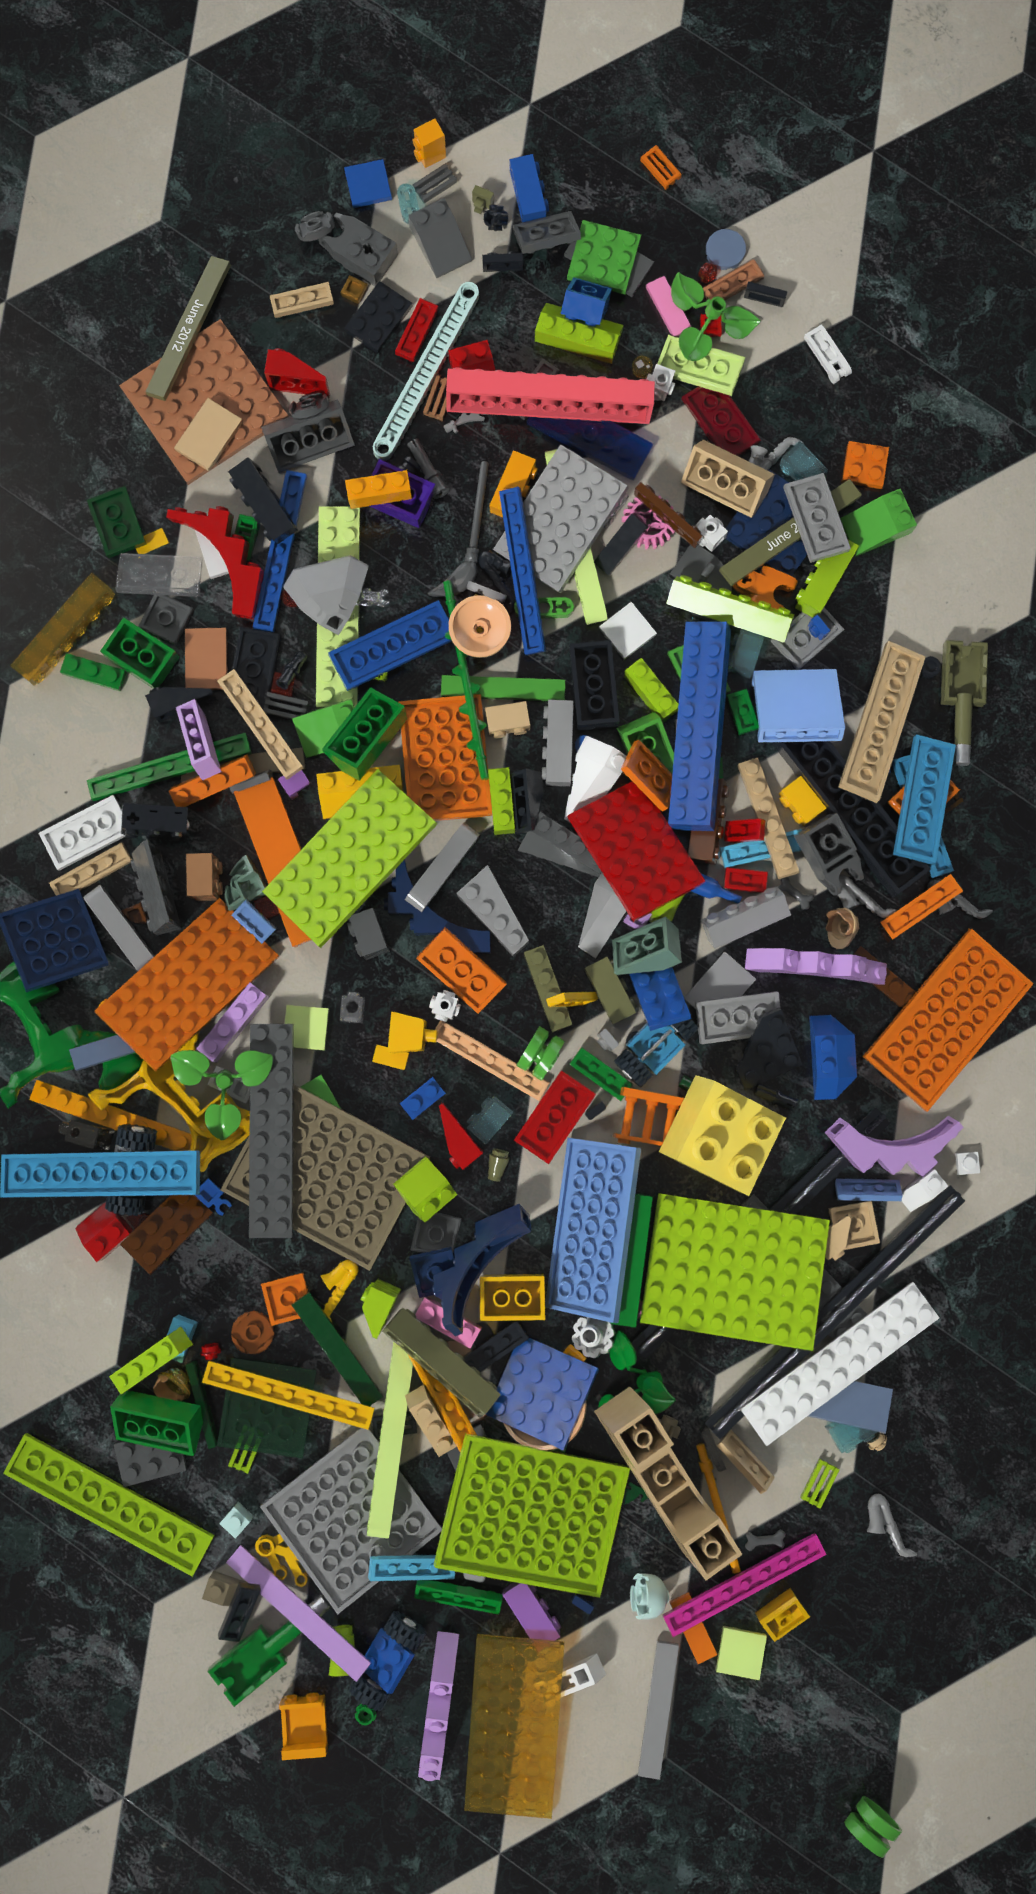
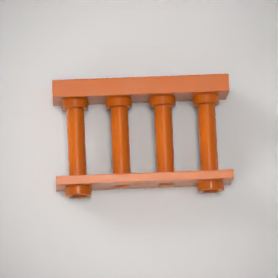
M621 1087L620 1095L625 1096L627 1103L621 1134L613 1133V1137L618 1138V1142L624 1144L637 1141L662 1146L675 1119L676 1110H679V1106H681L684 1098ZM638 1099L646 1100L647 1104L642 1138L629 1136L634 1106ZM658 1103L667 1104L666 1108H668L662 1142L650 1140L655 1108L658 1106Z

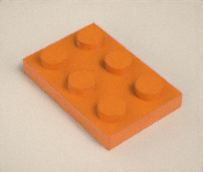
M640 740L633 742L621 770L663 812L670 805L672 773Z

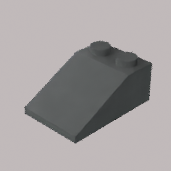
M445 198L408 215L409 228L436 279L472 262L471 255Z

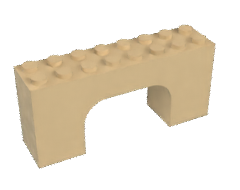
M628 1387L594 1411L678 1546L705 1580H708L742 1555L721 1519L702 1498L672 1451L671 1446L674 1444L653 1410L631 1387Z

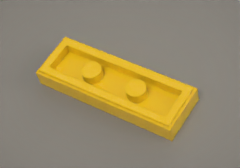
M567 992L550 997L546 1001L550 1007L583 1006L596 1001L598 996L596 992Z

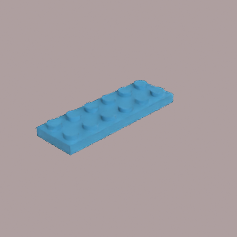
M920 735L913 737L893 855L932 865L936 863L955 744Z

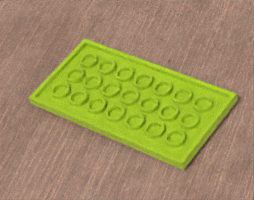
M377 769L262 892L318 947L322 948L435 828L437 823Z

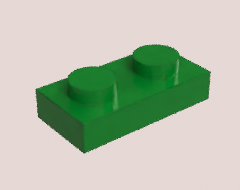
M747 689L728 694L726 698L738 734L742 735L758 730V721Z

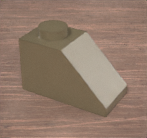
M213 1571L208 1579L202 1599L221 1606H230L239 1582H248Z

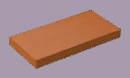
M446 927L416 957L419 962L478 1014L507 985L504 979Z

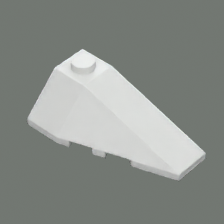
M585 736L576 754L575 761L577 765L571 780L573 781L571 794L568 796L564 817L566 821L570 822L568 819L569 814L607 795L622 773L621 767L627 757L625 754L610 745Z

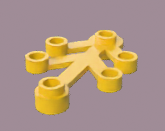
M265 1534L260 1536L255 1544L256 1552L260 1556L268 1558L274 1570V1575L280 1580H284L288 1574L287 1568L280 1564L276 1556L278 1554L284 1556L295 1577V1584L299 1587L305 1586L308 1581V1575L302 1572L297 1562L298 1559L291 1549L279 1545L284 1541L281 1535L277 1534L273 1537ZM264 1542H268L270 1544L269 1549H265L263 1547ZM281 1569L285 1575L279 1576L277 1571ZM303 1576L305 1578V1582H299L298 1577Z

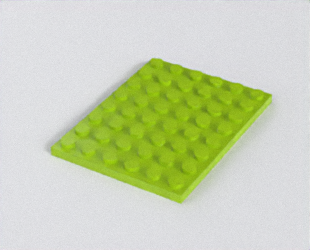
M658 1193L640 1323L813 1351L830 1220Z
M465 1433L433 1565L435 1568L600 1598L630 1468L625 1465L551 1450H540L526 1445Z

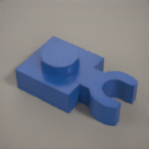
M207 1178L200 1185V1195H195L208 1208L214 1204L216 1212L221 1216L224 1214L219 1208L221 1204H226L228 1207L232 1206L228 1199L220 1197L224 1192L210 1178Z

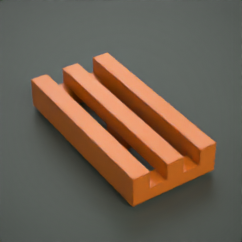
M657 145L641 156L640 161L665 190L669 188L670 184L673 185L676 180L681 178L682 174ZM653 153H655L656 156L663 162V164L669 169L673 176H671L667 172V170L664 168L661 162H659L654 157Z

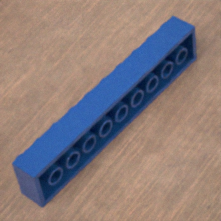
M686 622L668 820V824L673 830H715L731 629L727 622Z

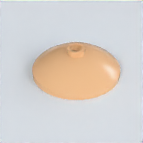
M482 595L471 596L461 601L454 608L449 619V634L452 642L461 652L472 657H488L497 653L505 646L511 632V620L505 607L496 599L494 600ZM478 628H483L484 632L477 633L476 630Z

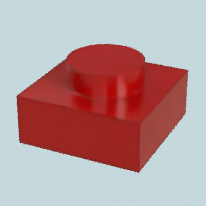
M706 314L700 315V330L708 318ZM721 315L718 319L710 321L703 334L710 337H721Z

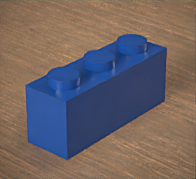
M533 154L509 159V171L522 223L546 217V212H549V205L547 199H543L542 193H545L543 180L539 181L538 178L540 174L538 161H534Z

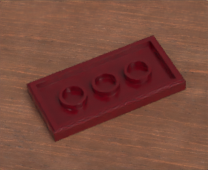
M698 386L682 396L681 400L713 445L739 457L749 451L751 446H756L761 442V439L730 395Z

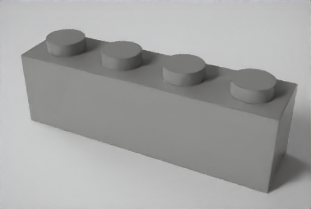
M548 700V706H544V719H548L547 726H543V739H547V747H543L542 759H546V767H542V780H546V786H570L573 701Z
M778 887L766 889L761 894L750 896L738 904L729 905L720 912L711 913L706 918L701 919L708 941L716 949L791 916L784 893Z

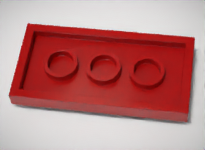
M561 1070L514 1141L549 1164L596 1094Z

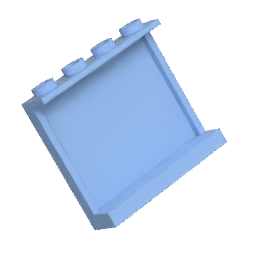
M836 669L760 670L753 672L751 685L755 690L759 725L758 742L842 741L845 723Z

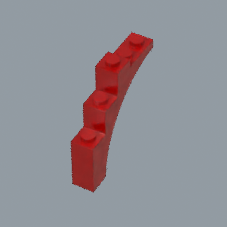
M216 506V509L209 508L208 516L207 513L195 511L194 514L187 513L186 509L175 507V510L168 509L166 517L170 521L186 525L200 532L219 551L227 566L232 583V614L236 617L254 620L264 570L259 568L260 565L248 562L246 565L249 543L244 540L243 536L232 534V537H230L234 515L228 511V508Z

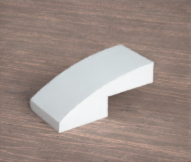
M216 1065L213 1073H218L224 1069ZM210 1077L207 1085L222 1092V1089L216 1085V1078ZM241 1077L234 1078L231 1087L226 1089V1093L246 1104L250 1096V1086H246L242 1082Z

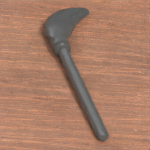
M482 461L480 465L470 545L466 549L465 560L445 580L451 581L454 596L465 591L468 581L474 582L477 575L476 563H478L479 549L477 547L489 467L487 461ZM443 582L430 590L428 595L446 597Z

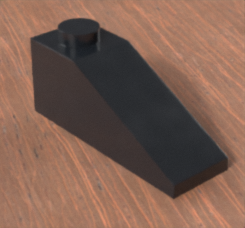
M157 687L150 690L149 694L145 695L154 717L158 722L177 715L176 707L193 699L199 705L215 698V695L211 689Z
M522 769L510 773L515 834L517 835L535 829L543 796L542 772Z

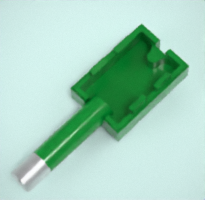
M320 1595L309 1604L320 1616L331 1609L329 1602L323 1595ZM288 1621L270 1636L261 1624L213 1663L207 1672L218 1686L223 1683L226 1687L224 1694L233 1707H235L287 1664L288 1659L281 1650L302 1632Z

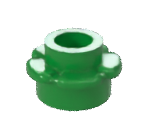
M365 1704L357 1706V1712L355 1713L357 1722L361 1725L371 1724L376 1718V1711L372 1707L371 1709L368 1708Z

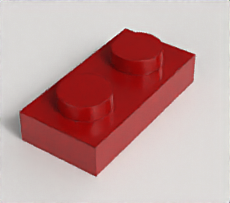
M764 819L726 821L725 842L764 841Z
M726 867L723 888L763 893L767 886L768 872Z

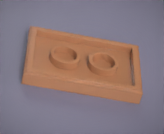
M185 629V688L223 690L217 680L228 673L227 629Z

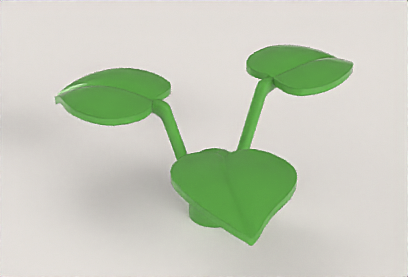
M680 272L676 274L671 287V296L674 304L684 311L689 310L692 306L695 309L707 306L705 314L708 318L700 332L694 327H688L679 336V347L687 360L698 361L708 355L712 348V339L703 333L710 321L718 319L720 315L721 321L725 323L726 333L735 339L747 337L760 323V320L754 314L738 306L726 308V303L721 297L716 296L711 300L708 299L706 302L701 303L704 297L702 286L694 279L686 277Z
M183 1050L171 1055L174 1075L180 1083L190 1086L198 1084L202 1076L216 1078V1085L222 1089L220 1105L211 1104L208 1106L205 1112V1123L211 1134L220 1140L227 1139L237 1130L241 1123L239 1109L233 1104L224 1105L226 1089L231 1087L234 1078L240 1077L246 1086L261 1084L270 1073L273 1061L271 1054L249 1050L242 1052L235 1061V1069L239 1074H232L231 1071L226 1069L218 1073H205L210 1066V1062L203 1053L194 1050Z

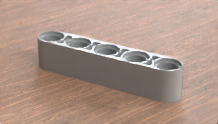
M463 822L409 892L405 900L423 912L477 841L480 834Z
M101 884L83 897L137 971L155 956Z

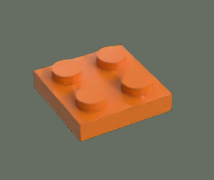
M849 441L841 483L850 479L854 485L882 489L889 447Z
M304 1273L261 1284L271 1326L300 1319L291 1304L308 1292Z

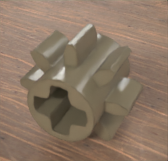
M663 1415L662 1420L658 1418L669 1438L672 1439L674 1437L677 1439L681 1430L677 1426L678 1420L667 1415Z

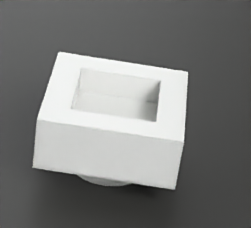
M978 1152L955 1153L957 1175L980 1173Z

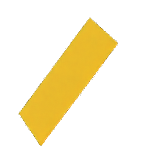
M160 528L145 535L144 538L147 545L136 548L138 555L141 556L168 544L169 542L163 529Z
M376 1045L372 1062L405 1070L409 1053H389L388 1047Z

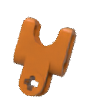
M763 566L760 573L753 571L745 577V584L740 580L733 585V588L736 592L749 596L751 601L757 603L764 601L771 604L770 607L779 609V607H785L775 601L774 591L784 590L791 592L796 588L798 582L796 578L768 566Z

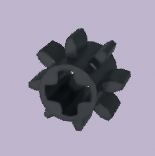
M489 205L490 210L484 212V223L488 226V230L502 231V226L507 225L508 213L503 210L504 206Z

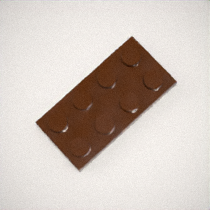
M170 1195L120 1245L151 1275L213 1215V1212L195 1195Z

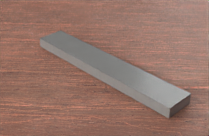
M657 1640L638 1767V1776L660 1780L679 1650L678 1643Z

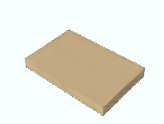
M207 398L174 449L210 472L243 423V420Z

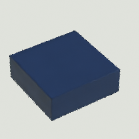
M573 1593L571 1595L572 1604L587 1614H591L594 1609L593 1601L582 1594Z

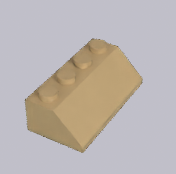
M702 440L694 445L681 483L752 518L767 495L775 474Z

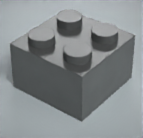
M373 908L354 914L349 918L350 922L347 925L353 937L356 936L358 942H355L354 945L360 957L363 956L368 960L390 952L377 914Z

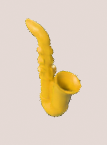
M351 1260L340 1262L330 1273L320 1275L329 1290L336 1286V1289L332 1291V1297H329L328 1303L325 1304L323 1310L331 1322V1313L353 1279L355 1280L359 1271L358 1264Z

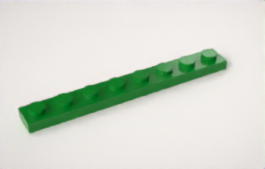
M246 733L213 742L219 764L237 759L246 754H252ZM188 750L86 781L91 800L97 801L194 772L195 769L191 765Z

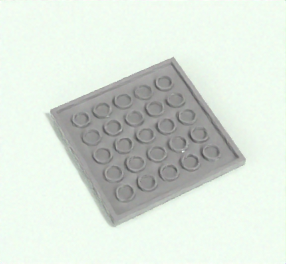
M359 1428L260 1505V1508L337 1615L379 1582L370 1581L368 1578L370 1556L413 1555L442 1531L439 1523L401 1471L398 1470L389 1539L367 1536L379 1441L370 1429Z

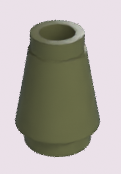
M492 1149V1153H489L488 1179L498 1182L501 1180L510 1159L508 1157L509 1152L501 1149Z

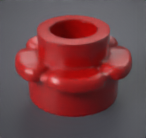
M209 1343L201 1346L202 1352L200 1355L205 1356L206 1360L218 1358V1354L221 1353L218 1343Z

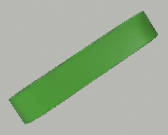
M567 597L538 598L539 605L546 603L550 607L547 613L540 612L541 619L568 618L573 613L574 604ZM515 602L514 612L519 617L517 603ZM553 603H556L555 607H562L563 603L570 607L567 609V612H563L561 608H556V613H552Z

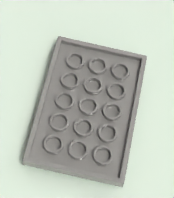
M561 444L523 502L534 577L559 593L562 592L629 489L628 485ZM504 531L493 550L510 561L506 533Z

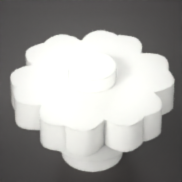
M581 1317L573 1326L576 1333L572 1336V1341L575 1348L582 1350L585 1357L597 1358L600 1353L607 1354L614 1345V1341L611 1338L615 1336L616 1332L613 1324L607 1321Z

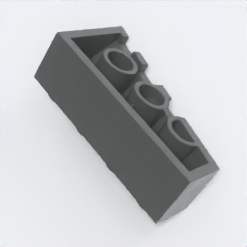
M541 812L538 814L535 829L527 832L518 848L520 852L528 853L599 877L602 873L581 838Z

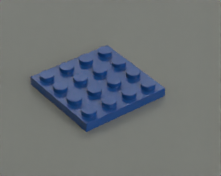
M529 1338L513 1349L497 1386V1391L501 1395L485 1415L565 1451L599 1369Z

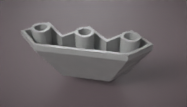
M349 555L295 568L283 588L305 614L320 626L339 635L359 599L368 565Z

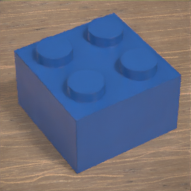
M573 277L565 292L561 314L571 320H583L591 326L600 325L607 312L612 288Z

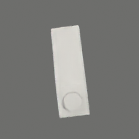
M594 1654L546 1676L534 1684L542 1703L546 1704L596 1684L606 1675V1672L598 1655Z

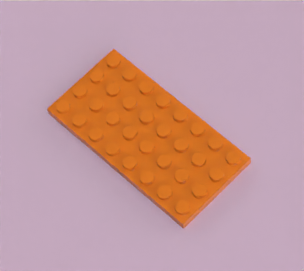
M220 898L95 1010V1013L155 1072L171 1058L173 1053L178 1052L231 1003L249 983H252L279 958V955L265 941L261 944L253 934L248 932L231 916L234 911H229L226 904Z
M968 929L863 1057L918 1106L928 1112L1034 983L973 929Z

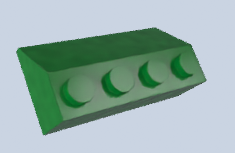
M370 687L322 748V751L344 773L360 781L406 722L405 706Z
M127 1390L123 1394H119L110 1406L116 1440L189 1456L195 1455L203 1424L201 1405Z

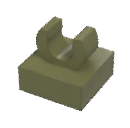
M475 185L472 191V201L475 206L474 212L482 214L484 207L489 209V205L494 204V193Z

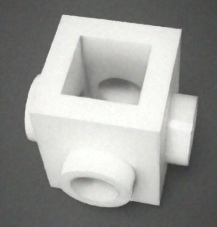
M656 364L653 374H648L647 380L655 381L654 400L665 401L667 394H672L675 383L672 382L675 370Z
M711 515L706 519H700L695 525L703 536L699 545L705 546L711 552L726 538L728 533L721 520L716 517L713 518Z
M444 990L443 994L438 992L437 997H432L429 1008H432V1014H435V1019L447 1022V1019L453 1020L454 1016H458L461 1004H458L459 999L455 998V993ZM442 1002H448L449 1007L447 1009H442Z

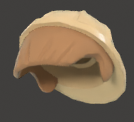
M848 908L832 910L827 913L828 924L826 930L828 939L832 947L844 949L850 945L860 929L858 917Z

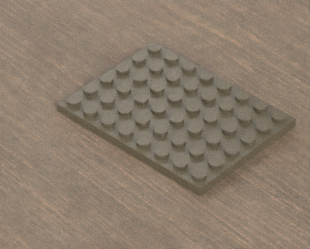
M293 1084V1230L370 1271L406 1204L393 1184L425 1156L428 1159L430 1156ZM250 1135L221 1188L222 1192L248 1206Z

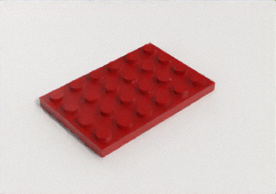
M633 781L568 815L570 823L633 922L705 883V879L659 808L653 804Z

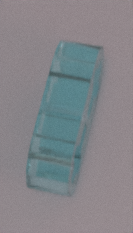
M402 184L397 190L402 219L405 223L409 224L407 208L411 207L413 213L418 211L419 207L414 187L410 184ZM404 192H408L409 194V200L407 201L405 199Z

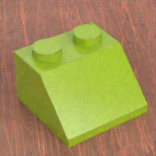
M426 1156L393 1184L412 1212L424 1222L429 1220L457 1195L448 1180Z

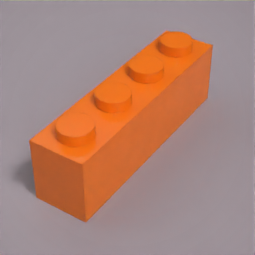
M248 754L221 765V772L202 780L198 775L173 786L168 792L175 806H188L254 777L256 771Z

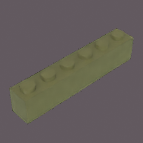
M402 1308L382 1330L383 1333L479 1418L489 1411L501 1395L497 1391L498 1388L492 1382H486L481 1377L479 1370L475 1367H469L464 1362L465 1359L462 1355L451 1351L448 1348V1343L442 1338L434 1336L432 1329L428 1325L421 1324L416 1320V1315L409 1309L405 1310Z

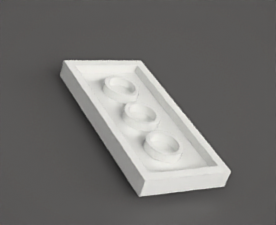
M112 795L40 832L39 835L56 869L60 871L124 838L125 835H121L122 809L116 797Z

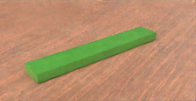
M442 675L441 697L465 695L460 676ZM469 676L470 682L480 685V690L475 694H481V699L565 700V680Z

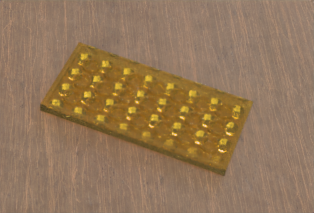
M477 1634L464 1811L552 1819L564 1657L563 1641Z

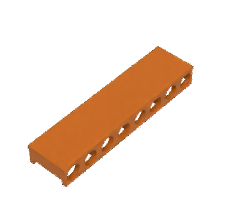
M273 777L269 781L242 791H234L268 884L302 850ZM278 908L292 947L295 948L298 945L311 941Z

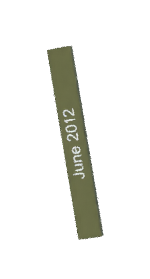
M213 256L210 257L145 391L147 396L166 401L231 267L229 261Z
M850 479L831 491L838 513L862 495ZM794 517L719 569L731 587L801 539Z

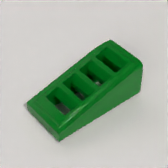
M239 514L235 534L243 536L244 540L249 542L247 562H250L261 523L258 524L254 517ZM244 524L250 525V526H253V527H252V528L246 527V526H244ZM242 532L250 533L251 536L242 535Z

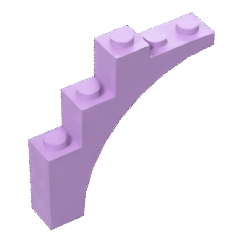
M785 948L747 949L745 969L756 972L824 976L885 985L887 974L886 963L868 960L866 957L857 955H832L819 951L799 952Z
M947 1116L935 1127L920 1135L891 1141L862 1135L849 1123L839 1118L825 1131V1134L850 1163L863 1173L872 1168L877 1161L883 1169L892 1175L899 1172L907 1163L914 1172L924 1177L938 1163L934 1156L940 1153L943 1147L951 1139L955 1138L964 1127L957 1120Z
M437 1632L418 1777L426 1781L440 1780L459 1639V1634Z

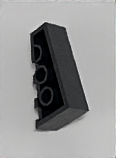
M247 457L228 471L232 477L229 480L236 490L240 489L242 492L241 499L247 507L251 506L254 513H252V516L258 524L262 523L265 530L263 532L267 539L279 544L298 531L286 509L279 505L281 501L277 494L268 488L271 484L261 473L260 466Z

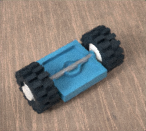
M691 1019L652 1031L649 1030L646 1023L626 1044L637 1058L625 1049L614 1062L626 1076L641 1088L653 1076L643 1064L657 1075L685 1046V1043L674 1032L687 1041L699 1028Z

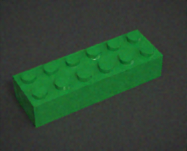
M635 1193L619 1322H609L610 1324L636 1327L653 1199L650 1195Z

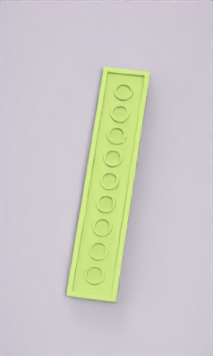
M319 506L318 563L349 555L360 560V508ZM359 599L339 635L317 623V709L351 698L354 708L358 704V686L349 691L346 690L328 656V652L359 638Z

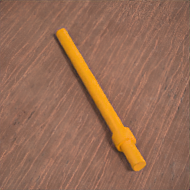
M698 1444L696 1447L701 1461L699 1465L701 1472H704L715 1513L730 1534L712 1472L714 1469L712 1460L708 1458L705 1444ZM738 1559L730 1563L732 1573L741 1571Z

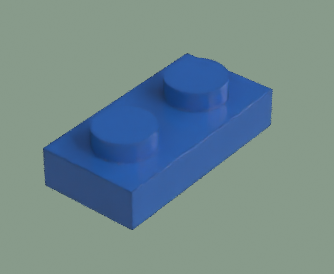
M432 1077L404 1099L400 1105L411 1119L414 1120L446 1093Z

